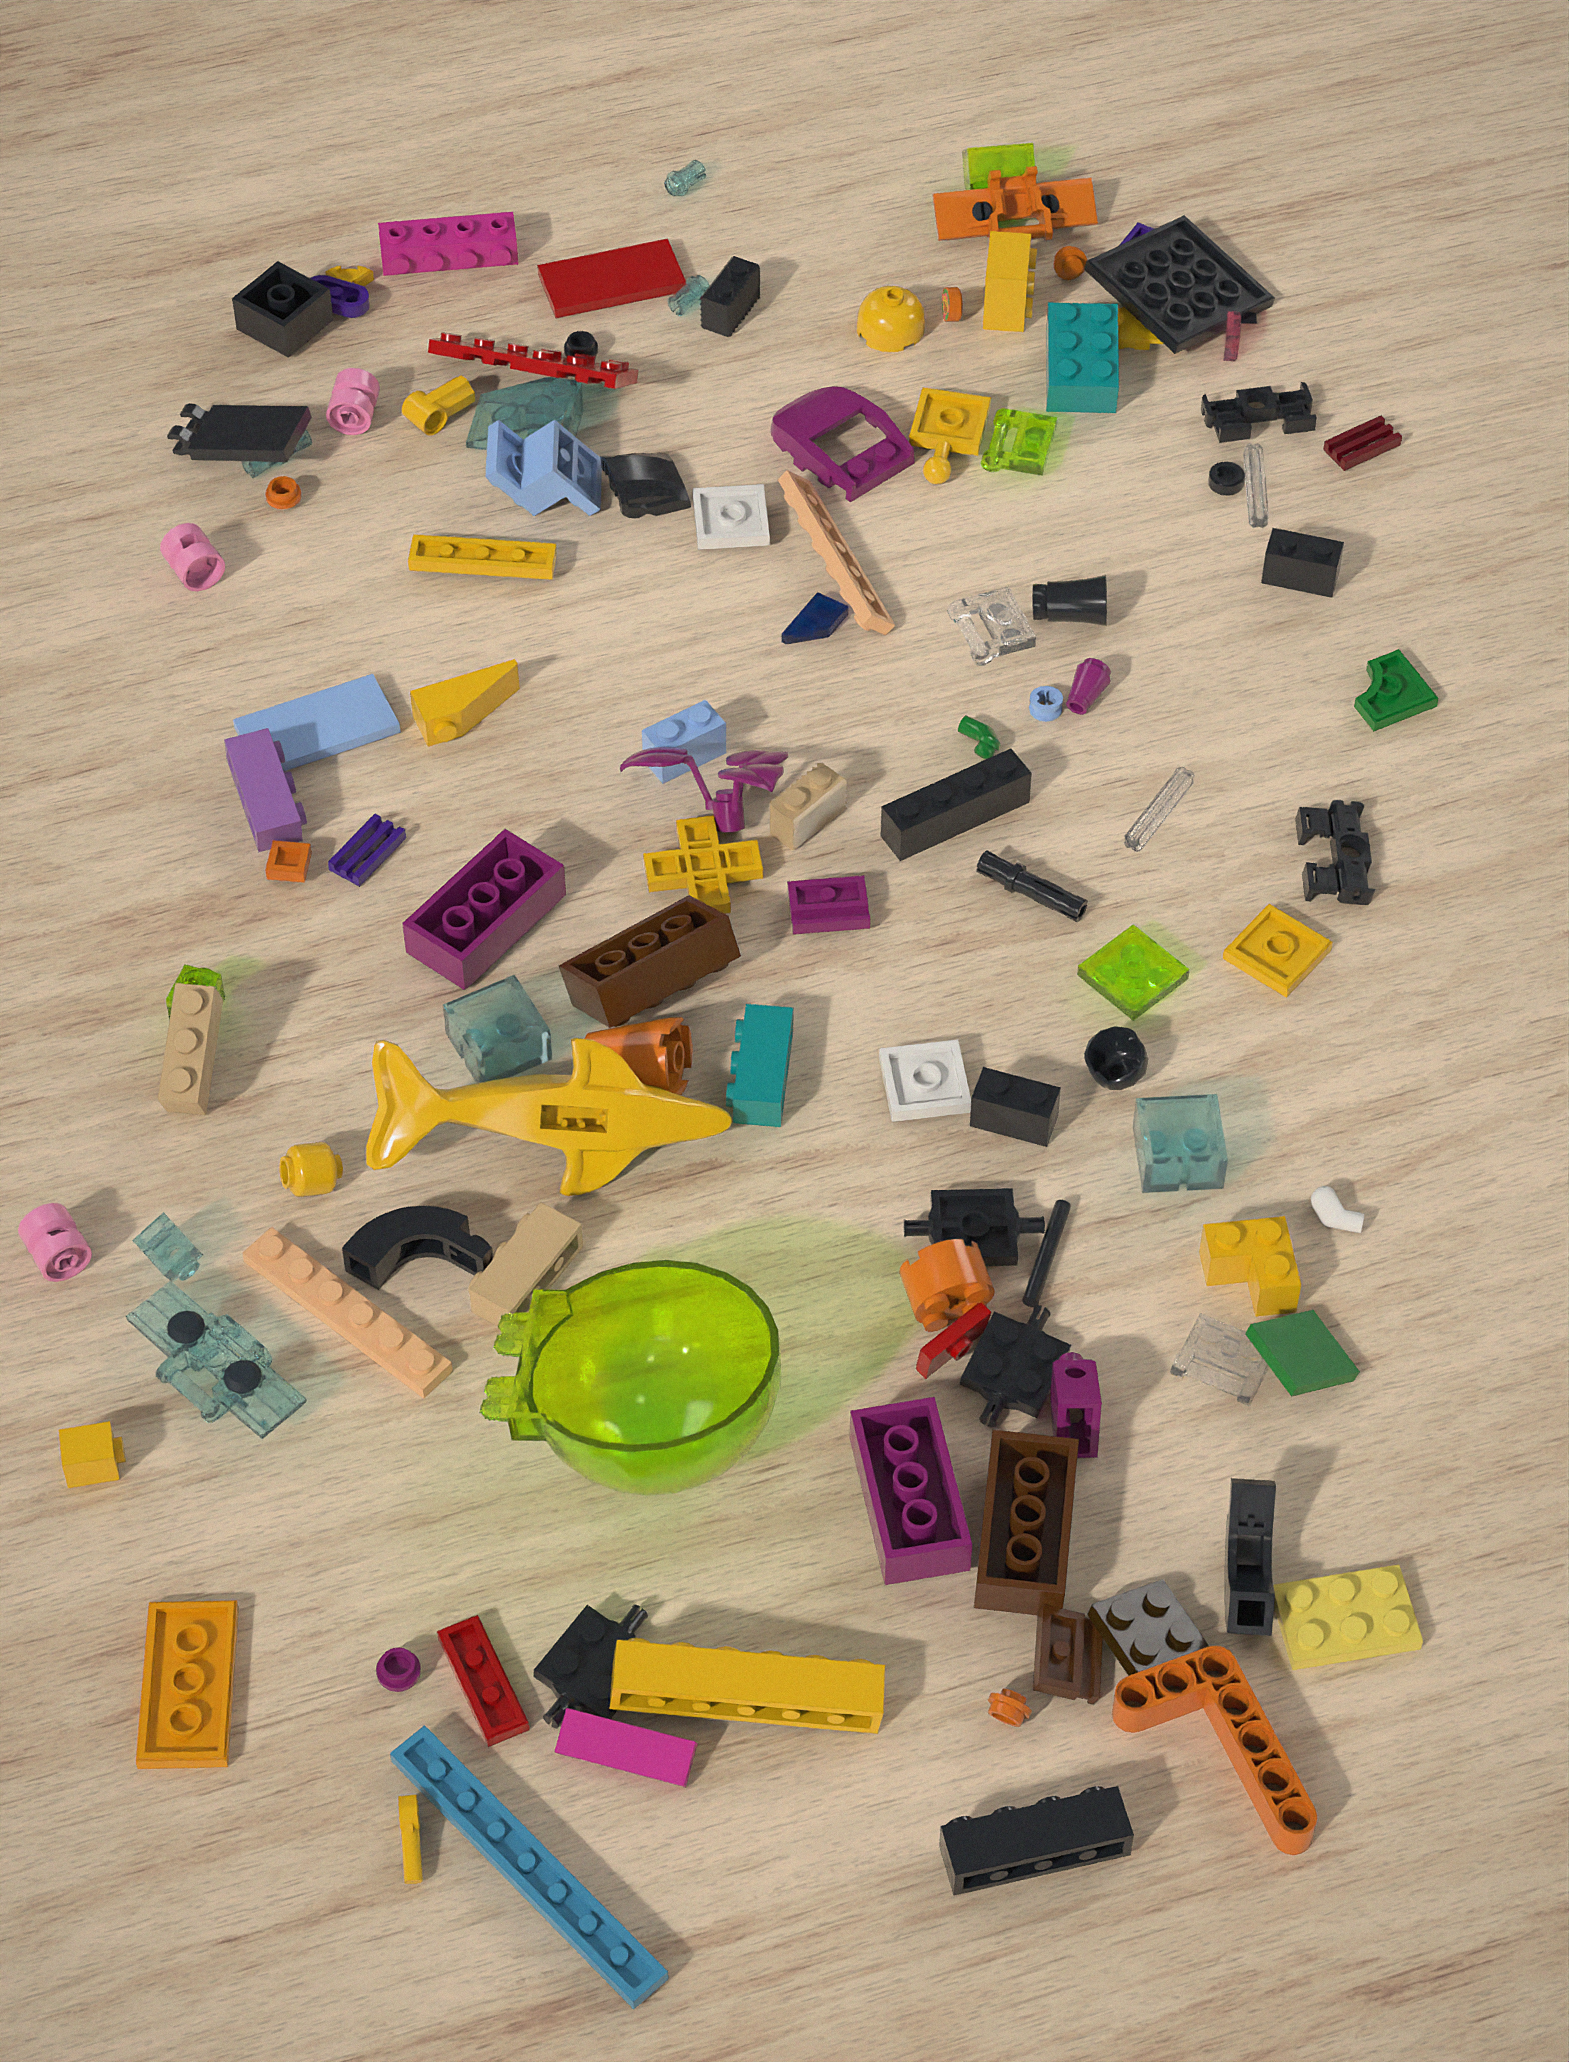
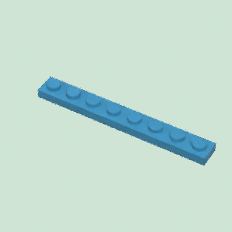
M425 1725L390 1753L391 1762L633 2010L668 1980V1971Z

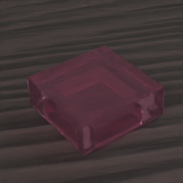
M1227 312L1223 361H1235L1238 357L1241 331L1240 312Z

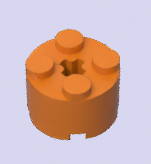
M963 1239L945 1240L929 1245L918 1251L920 1259L911 1265L907 1259L900 1267L899 1274L915 1319L922 1323L925 1331L928 1332L943 1329L948 1325L949 1320L960 1318L977 1303L982 1302L987 1307L995 1293L979 1247L973 1241L971 1247L965 1246Z

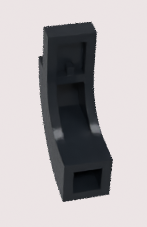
M410 1206L386 1212L367 1222L342 1247L345 1271L377 1290L382 1287L400 1266L415 1259L426 1257L443 1259L474 1276L479 1271L483 1272L492 1262L493 1258L492 1247L489 1243L478 1235H470L468 1216L451 1209L436 1206Z
M1231 1478L1229 1512L1226 1521L1224 1605L1227 1633L1272 1636L1275 1599L1272 1581V1537L1276 1484L1272 1480Z

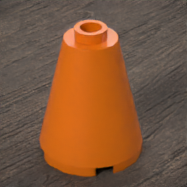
M669 1017L589 1032L584 1038L594 1040L611 1048L625 1060L643 1084L662 1088L678 1095H682L687 1087L689 1080H682L684 1068L692 1067L693 1044L689 1026L681 1025L685 1020L682 1017Z

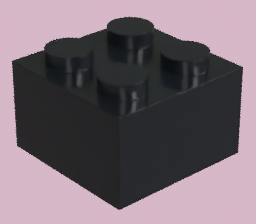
M279 261L274 263L232 298L236 329L288 358L333 321L330 289Z

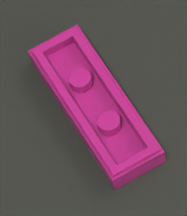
M566 1708L554 1752L686 1788L698 1743Z

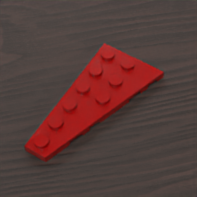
M441 332L440 338L429 339L428 353L472 361L477 358L481 359L483 364L493 366H508L510 364V369L566 379L570 376L575 377L574 380L576 382L586 384H602V382H605L604 387L612 389L637 384L639 370L629 368L628 361L609 359V361H601L600 364L595 363L596 357L591 355L575 354V356L567 355V358L561 357L562 351L541 348V350H533L532 353L528 352L529 346L508 343L507 348L494 347L495 340L474 338V343L461 341L462 335Z

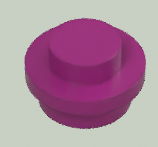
M397 1647L389 1649L381 1656L376 1666V1675L379 1683L384 1688L394 1692H401L412 1688L418 1682L421 1675V1666L419 1659L414 1653L405 1648Z

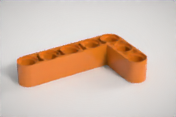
M1209 1646L1132 1674L1119 1681L1115 1689L1112 1718L1117 1727L1125 1732H1141L1203 1708L1274 1845L1278 1850L1290 1855L1302 1854L1308 1850L1312 1844L1317 1823L1316 1809L1231 1651L1221 1646ZM1216 1671L1221 1673L1223 1676L1217 1678L1211 1677L1206 1672ZM1177 1686L1183 1691L1175 1693L1167 1690L1165 1687ZM1137 1701L1142 1706L1134 1708L1126 1705L1125 1702ZM1236 1708L1242 1711L1243 1714L1233 1715L1225 1709ZM1250 1745L1257 1746L1263 1752H1250L1245 1747ZM1270 1783L1277 1784L1283 1790L1271 1791L1265 1785ZM1296 1822L1302 1825L1304 1829L1292 1830L1285 1823Z

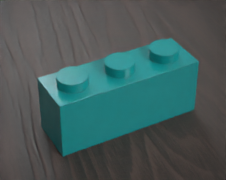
M746 1004L744 1019L736 1020L735 1043H740V1050L732 1051L730 1074L736 1075L735 1083L727 1084L726 1107H733V1123L781 1127L793 1039L794 1008Z

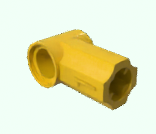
M460 375L428 394L422 390L412 392L402 405V414L426 435L432 436L443 429L449 416L475 402V392L471 388L469 381Z

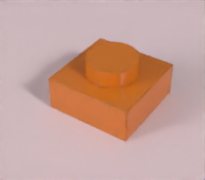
M273 840L265 869L267 879L305 883L312 855L311 844Z

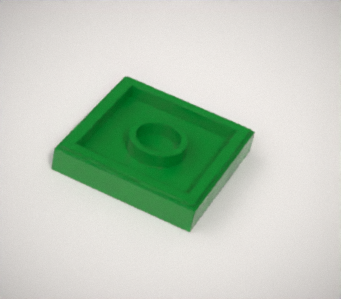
M1314 1310L1250 1324L1245 1333L1291 1397L1353 1382L1360 1373Z

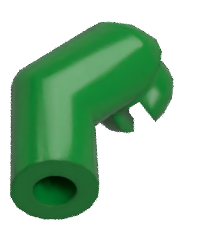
M967 715L962 718L958 726V732L979 742L974 749L975 754L983 759L994 756L995 751H999L1000 742L995 731L990 726Z

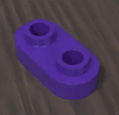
M327 275L311 277L312 280L330 289L332 311L334 314L356 318L369 310V293L365 287Z

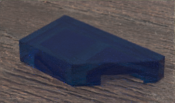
M817 592L781 633V642L792 644L829 638L848 616V606Z

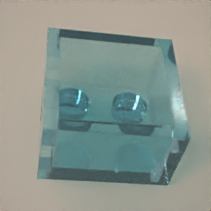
M515 974L443 1004L446 1035L461 1059L464 1058L465 1065L476 1083L509 1078L552 1060L550 1029Z
M1217 1094L1136 1098L1133 1133L1142 1193L1179 1191L1180 1184H1186L1187 1191L1224 1189L1228 1158Z

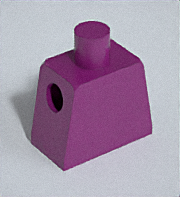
M1075 1352L1065 1353L1053 1362L1050 1401L1053 1436L1079 1439L1077 1458H1098L1102 1401L1096 1362L1092 1359H1083L1080 1354ZM1069 1408L1080 1409L1083 1413V1418L1079 1422L1071 1423Z

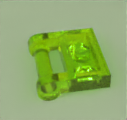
M1006 408L998 409L993 419L995 428L989 448L983 453L981 459L983 469L989 472L1006 469L1043 476L1057 428V417ZM1018 428L1011 452L1002 451L1008 430Z

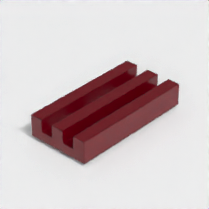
M1380 415L1324 441L1323 450L1346 471L1400 446L1402 435L1399 432L1394 434V427L1391 424L1385 425V418ZM1384 437V439L1379 440V441H1377V442H1375V443H1373V444H1371V445L1368 446V444H1370V443H1372V442H1374V441H1376V440L1381 439V438ZM1356 450L1355 452H1353V453H1351V454H1349V455H1347V456H1345V457H1342V456H1344V455H1346V454H1348V453H1350V452Z

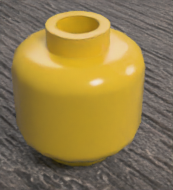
M325 1142L297 1144L291 1146L286 1156L280 1159V1179L285 1189L289 1188L296 1197L328 1194L334 1190L337 1179L342 1178V1160L340 1155L334 1154L331 1147Z

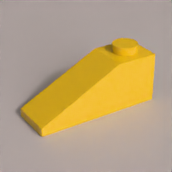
M516 659L410 691L412 715L427 746L430 747L464 736L517 692L520 686Z

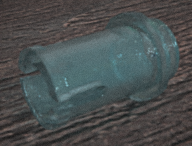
M692 160L679 171H671L664 182L667 192L672 196L687 194L688 188L705 179L706 174L703 173L706 171L705 167L700 161Z
M701 275L691 276L686 280L685 286L667 299V304L672 312L676 311V315L682 316L700 300L710 285Z

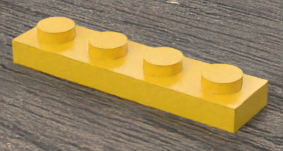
M413 534L408 567L410 571L553 580L557 547L556 543Z

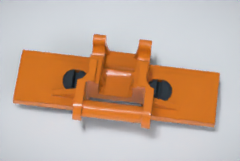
M1037 166L1025 168L1022 176L1001 178L1000 170L989 171L987 179L988 188L934 193L932 196L938 241L982 236L990 238V231L1031 234V239L1044 238L1047 241L1052 240L1053 229L1097 225L1098 220L1092 177L1036 183ZM1036 218L1039 221V224L998 227L999 221Z

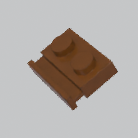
M1043 1604L1037 1613L1033 1691L1071 1700L1076 1698L1086 1699L1087 1703L1092 1705L1100 1698L1103 1638L1090 1618H1086L1084 1613Z

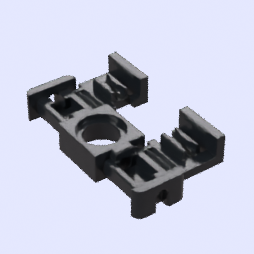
M1301 382L1300 390L1273 393L1271 386L1236 390V398L1209 402L1206 394H1204L1201 401V413L1203 416L1205 415V425L1208 428H1212V425L1214 426L1219 443L1250 439L1251 423L1277 420V416L1278 419L1284 420V424H1282L1284 435L1315 431L1317 420L1316 414L1311 415L1313 399L1305 382ZM1251 402H1260L1264 404L1265 407L1252 408L1248 404Z
M1333 800L1329 810L1325 808L1299 807L1295 818L1298 845H1304L1306 838L1313 837L1314 834H1319L1320 838L1323 837V834L1325 838L1332 837L1330 841L1332 864H1329V867H1317V863L1310 862L1305 864L1302 872L1305 901L1311 902L1314 893L1336 895L1339 892L1337 900L1340 903L1369 905L1371 903L1375 889L1368 888L1367 874L1372 863L1369 836L1367 832H1361L1359 820L1364 809L1363 803L1351 801L1350 805H1344L1343 800ZM1306 817H1308L1309 829H1308V827H1307V819H1306ZM1342 848H1354L1359 852L1360 856H1347L1342 851ZM1313 871H1315V881H1316V883H1314ZM1355 891H1358V896H1354Z

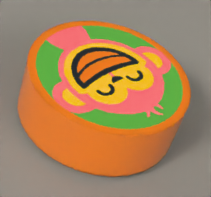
M945 287L942 293L943 319L945 322H958L961 319L963 309L961 290L958 287Z

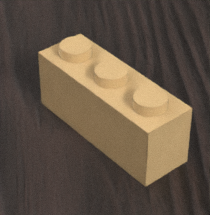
M175 983L158 1093V1101L167 1112L207 1114L223 1006V998L214 986Z
M542 1202L537 1205L531 1214L526 1213L519 1221L516 1232L507 1243L502 1242L493 1255L492 1262L483 1272H477L472 1278L468 1288L471 1312L513 1335L583 1248L582 1224Z

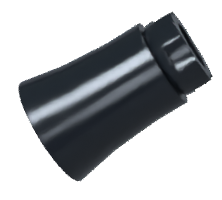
M1106 575L1070 581H1047V585L1033 584V620L1048 618V622H1080L1107 626Z

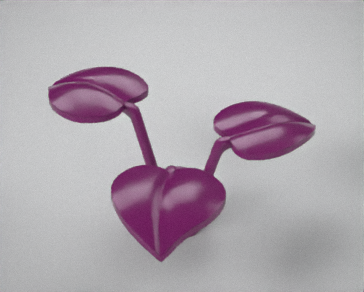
M654 747L641 750L629 756L620 765V772L631 766L667 767L680 763L687 764L705 799L706 810H713L716 830L718 832H735L745 828L742 797L744 783L773 792L778 779L784 773L783 766L777 764L788 758V752L749 750L728 756L726 764L729 766H739V768L721 770L718 772V778L733 780V789L716 791V798L712 799L693 757L688 755L687 749Z

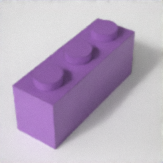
M269 728L224 739L226 759L258 853L270 850L273 840L303 841L301 826L307 824V819L302 803H294L292 794L296 793L292 774L290 771L284 772L281 763L285 762V756L280 741L273 742Z

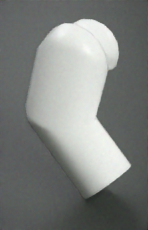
M1320 1186L1313 1192L1311 1204L1324 1226L1361 1234L1365 1213L1345 1210L1335 1191L1329 1186Z

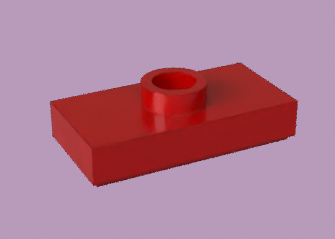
M982 1302L973 1306L920 1349L916 1370L927 1379L952 1358L958 1361L964 1357L972 1348L973 1341L983 1334L989 1322L991 1311Z

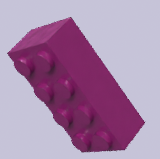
M504 829L402 923L406 953L458 987L466 990L566 895L564 865L512 832Z
M935 1397L851 1410L849 1438L884 1585L970 1571L972 1541Z

